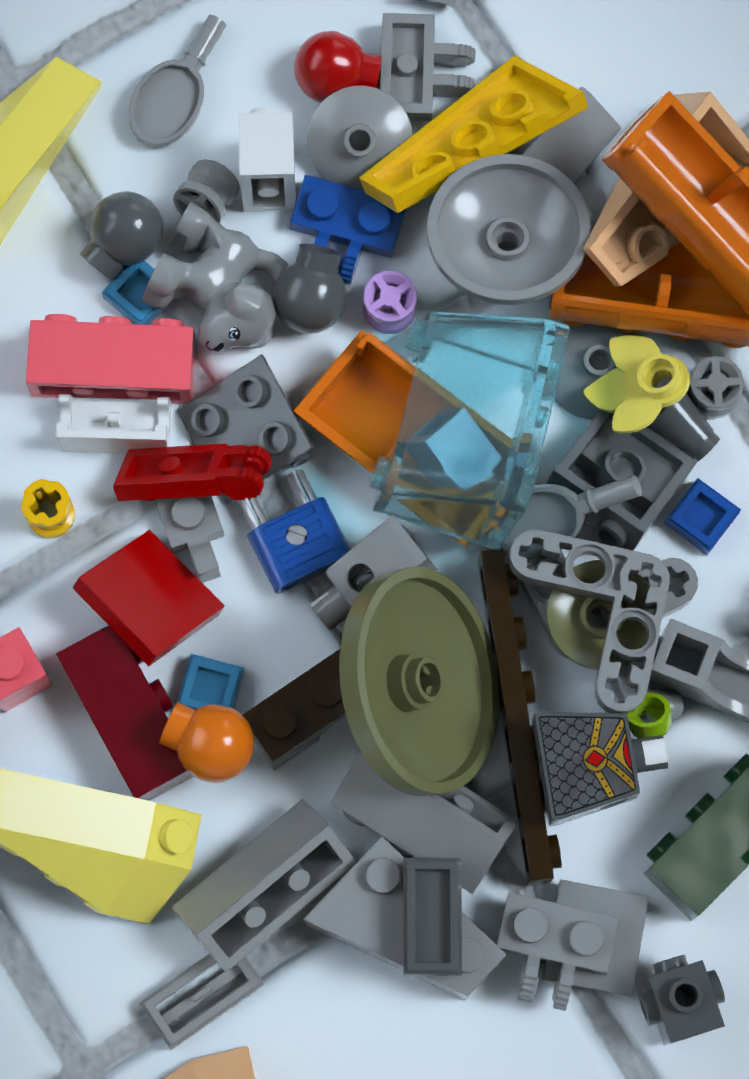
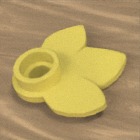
M635 335L618 336L609 340L610 353L617 368L594 381L583 391L585 397L596 408L607 413H614L612 429L615 433H633L652 424L662 408L676 404L685 396L690 386V374L680 359L662 354L652 339ZM671 379L667 385L656 388L661 380Z

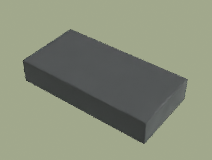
M404 858L403 976H461V858Z

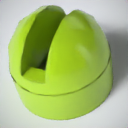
M647 692L642 704L634 712L626 714L629 729L636 738L664 736L669 732L672 722L671 708L668 700L654 692ZM645 713L650 723H645L640 716Z

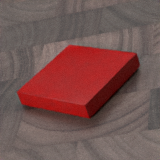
M148 530L81 575L72 587L148 667L217 618L225 607L151 530Z

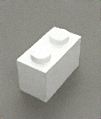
M263 106L252 109L250 113H238L239 173L243 212L294 211L296 189L293 112H282L276 107Z

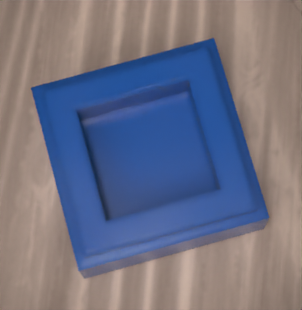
M697 478L666 518L664 524L708 556L739 515L741 509Z

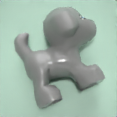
M190 202L178 224L177 233L170 244V248L182 253H191L198 249L201 252V256L195 262L187 263L163 253L147 284L141 301L150 307L163 309L173 299L183 298L203 309L205 312L199 327L198 336L199 341L210 351L220 352L235 347L259 348L265 346L271 341L274 332V322L276 319L274 300L259 285L243 284L241 282L252 269L267 271L276 282L280 273L289 264L276 253L259 249L251 238L244 233L226 229L204 208Z

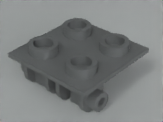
M263 354L177 410L194 445L227 443L228 446L247 445L250 447L253 444L254 446L259 445L261 448L265 447L264 449L269 451V455H272V464L268 473H265L264 476L261 475L264 480L288 464L295 468L311 458L308 451L314 447L299 419L293 412V408ZM221 493L226 504H229L233 501L231 498Z

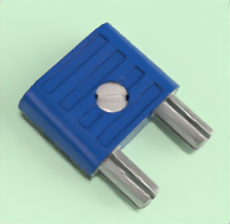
M302 469L295 470V473L310 502H307L293 472L287 476V481L300 505L299 507L268 521L257 498H251L249 502L261 524L259 526L246 500L238 501L252 530L247 534V537L276 594L286 592L325 573L331 565L351 550L324 497L317 498Z

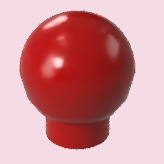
M322 31L309 37L299 48L294 62L295 78L305 95L321 103L332 93L346 87L370 86L376 88L380 73L381 56L364 53L361 46L353 38L338 31Z

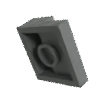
M600 410L554 468L546 484L564 486L576 494L586 492L588 488L595 489L635 475L640 482L642 496L601 509L598 513L586 514L584 520L586 524L594 528L593 533L599 543L634 551L656 522L665 506L691 473L697 461L648 427L633 433H615L612 429L614 413Z

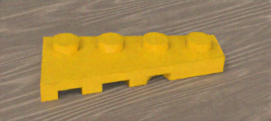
M514 55L360 176L359 179L364 192L399 213L437 192L444 181L464 165L487 156L506 154L588 109L584 92Z

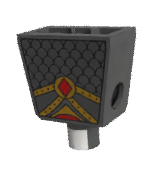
M534 713L532 727L549 827L558 826L632 801L640 794L637 773L668 769V755L663 735L631 739L626 714Z

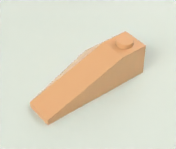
M711 91L673 94L740 167L746 166L749 169V139ZM619 178L583 250L614 286H623L666 257L668 251L679 244L680 241L660 220L655 218L649 211V208Z

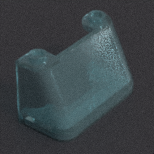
M429 311L424 320L415 318L406 341L405 349L414 351L412 362L416 363L396 444L388 458L381 455L378 457L373 469L369 487L378 490L373 511L388 516L394 515L398 519L499 551L525 512L534 489L568 341L569 326L542 318Z

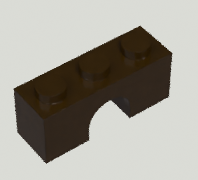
M340 649L243 714L251 726L255 744L274 771L318 742L320 736L329 727L346 716L340 688Z

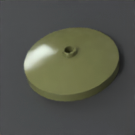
M415 566L391 570L376 576L363 587L354 600L347 615L341 638L339 655L340 688L351 732L370 766L384 781L397 790L416 796L453 792L470 782L481 769L489 754L496 732L499 711V684L496 661L488 633L468 596L455 582L444 574L427 567Z

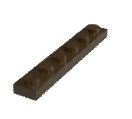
M503 548L480 552L478 568L489 639L497 667L499 704L517 820L519 821L518 826L528 886L548 884L554 879L553 869L561 868L562 861L557 834L547 835L544 816L547 811L542 781L538 777L536 765L538 757L532 725L530 726L527 704L536 702L531 670L522 671L519 650L527 649L525 624L522 616L513 617L510 597L519 595L518 580L512 573L510 565L505 564Z

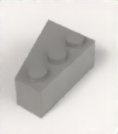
M381 837L303 919L304 925L403 971L404 857ZM462 913V975L414 977L465 1001L507 954Z

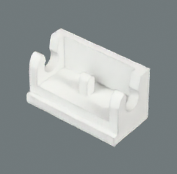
M59 394L58 402L61 416L60 422L56 423V439L62 452L126 454L129 449L170 447L172 402L169 397H158L157 400L82 398L72 397L71 394Z

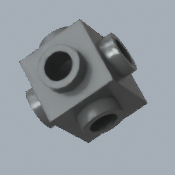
M685 954L653 964L656 975L642 980L646 991L638 993V998L648 1026L657 1024L664 1046L725 1027L718 1004L725 1002V996L720 979L714 969L706 971L703 960L688 964ZM676 989H681L686 993L688 997L686 1007L677 1003L675 999Z

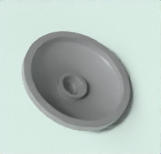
M514 154L493 155L464 165L444 181L435 194L429 209L427 239L431 255L438 269L456 288L471 297L488 303L518 305L531 303L550 296L575 276L587 254L583 247L590 236V216L585 200L578 188L557 168L528 156ZM502 242H511L515 244L516 248L511 251H504L498 245Z

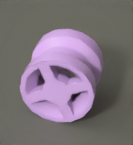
M383 271L375 274L367 282L364 289L363 314L367 323L374 330L384 334H396L405 330L412 323L416 314L417 290L413 282L405 274L397 271ZM383 307H386L388 309L392 308L395 311V313H393V311L387 310L380 311V309H382Z

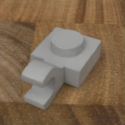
M212 496L205 498L189 497L155 500L173 554L189 549L198 578L202 583L221 577L210 541L224 537V531Z

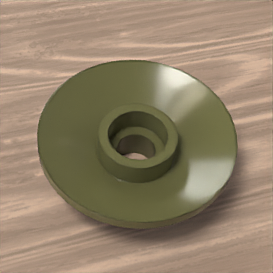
M601 560L588 561L573 567L575 576L584 583L598 582L604 576V566ZM637 574V576L628 575V580L637 584L636 596L632 606L622 601L621 608H640L654 615L653 607L643 608L645 595L650 586L640 574ZM552 590L546 613L548 630L557 648L568 659L580 666L598 670L607 627L598 628L594 626L590 620V614L595 610H603L610 616L612 602L560 590ZM624 621L616 629L619 643L627 649L637 650L647 643L648 633L646 628L638 621ZM610 654L609 661L611 663L621 662L620 667L626 666L631 663L628 661H623L615 657L614 655Z

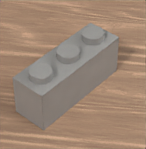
M361 750L330 801L331 804L341 809L350 821L360 826L369 827L389 840L390 844L403 855L415 858H461V887L471 894L474 893L519 822L465 786L453 792L427 796H416L399 791L389 785L374 771Z
M301 799L174 904L172 909L226 973L352 868L357 861L332 827Z

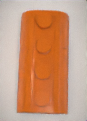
M668 91L629 126L606 152L602 161L619 176L649 208V211L655 218L664 224L695 257V260L701 267L710 273L749 317V169L746 166L740 167L679 100Z
M681 243L671 248L666 257L623 286H614L589 255L586 254L575 276L561 289L550 295L548 319L561 320L568 325L583 326L589 324L615 328L623 333L647 332L668 335L679 341L698 339L719 342L731 348L749 347V317L710 273L701 267L695 260V257Z
M363 330L356 335L293 410L303 421L465 547L471 544L488 525L495 511L506 498L513 494L533 463L517 445L371 332L367 334ZM465 409L498 454L501 461L495 469L465 496L442 497L437 493L403 445L439 413Z

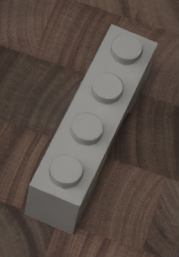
M670 619L663 630L655 651L649 683L665 690L675 691L680 696L749 723V658L732 649L722 638Z

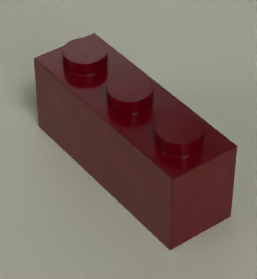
M109 625L56 653L134 798L150 801L194 777L183 767L178 758L177 751L159 744L168 721L165 712L174 708L159 679L148 683L139 666L144 661Z

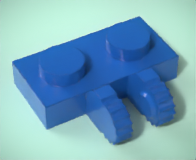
M305 174L290 220V230L316 237L315 245L329 248L332 241L348 246L346 255L342 258L339 274L342 276L344 283L351 285L362 250L392 258L406 209L397 213L365 194L362 190Z

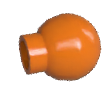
M177 702L165 725L159 744L177 751L178 758L183 767L199 780L218 783L233 779L247 767L254 751V735L246 718L232 707L211 704L201 706L195 710Z

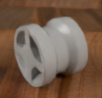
M199 160L190 169L188 181L183 182L174 193L173 201L176 209L182 216L189 203L193 202L204 208L220 223L225 215V206L230 205L239 194L240 186L235 175L224 165L213 160Z
M718 356L705 358L695 366L690 375V386L687 393L705 419L723 418L733 410L743 392L744 379L742 372L734 362L725 357ZM707 389L711 394H713V399L712 396L708 395L706 391L701 390Z

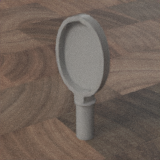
M211 14L208 15L188 50L183 52L184 57L182 60L164 61L154 66L136 86L129 106V124L133 134L143 144L153 147L168 146L183 137L197 120L204 98V83L199 71L201 67L206 65L207 57L226 28V23L219 17Z
M633 475L595 489L588 488L586 492L580 494L555 484L525 487L511 494L495 511L491 522L493 538L503 550L509 553L514 539L528 530H544L576 537L582 529L586 514L598 513L601 509L642 496L640 482ZM531 544L529 551H519V556L541 557L543 556L541 554L542 546Z

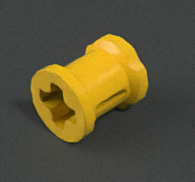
M39 479L32 482L24 490L21 509L30 528L37 535L44 538H57L66 534L71 529L75 521V509L67 489L60 482ZM46 500L51 505L56 506L58 512L50 518L46 513L41 512L39 507Z

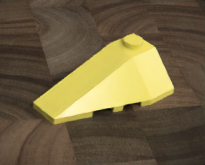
M58 57L51 60L0 102V245L102 86L100 80Z
M0 768V847L13 856L22 857L45 873L44 877L55 885L64 886L84 900L83 904L96 913L150 924L191 871L202 814L152 801Z

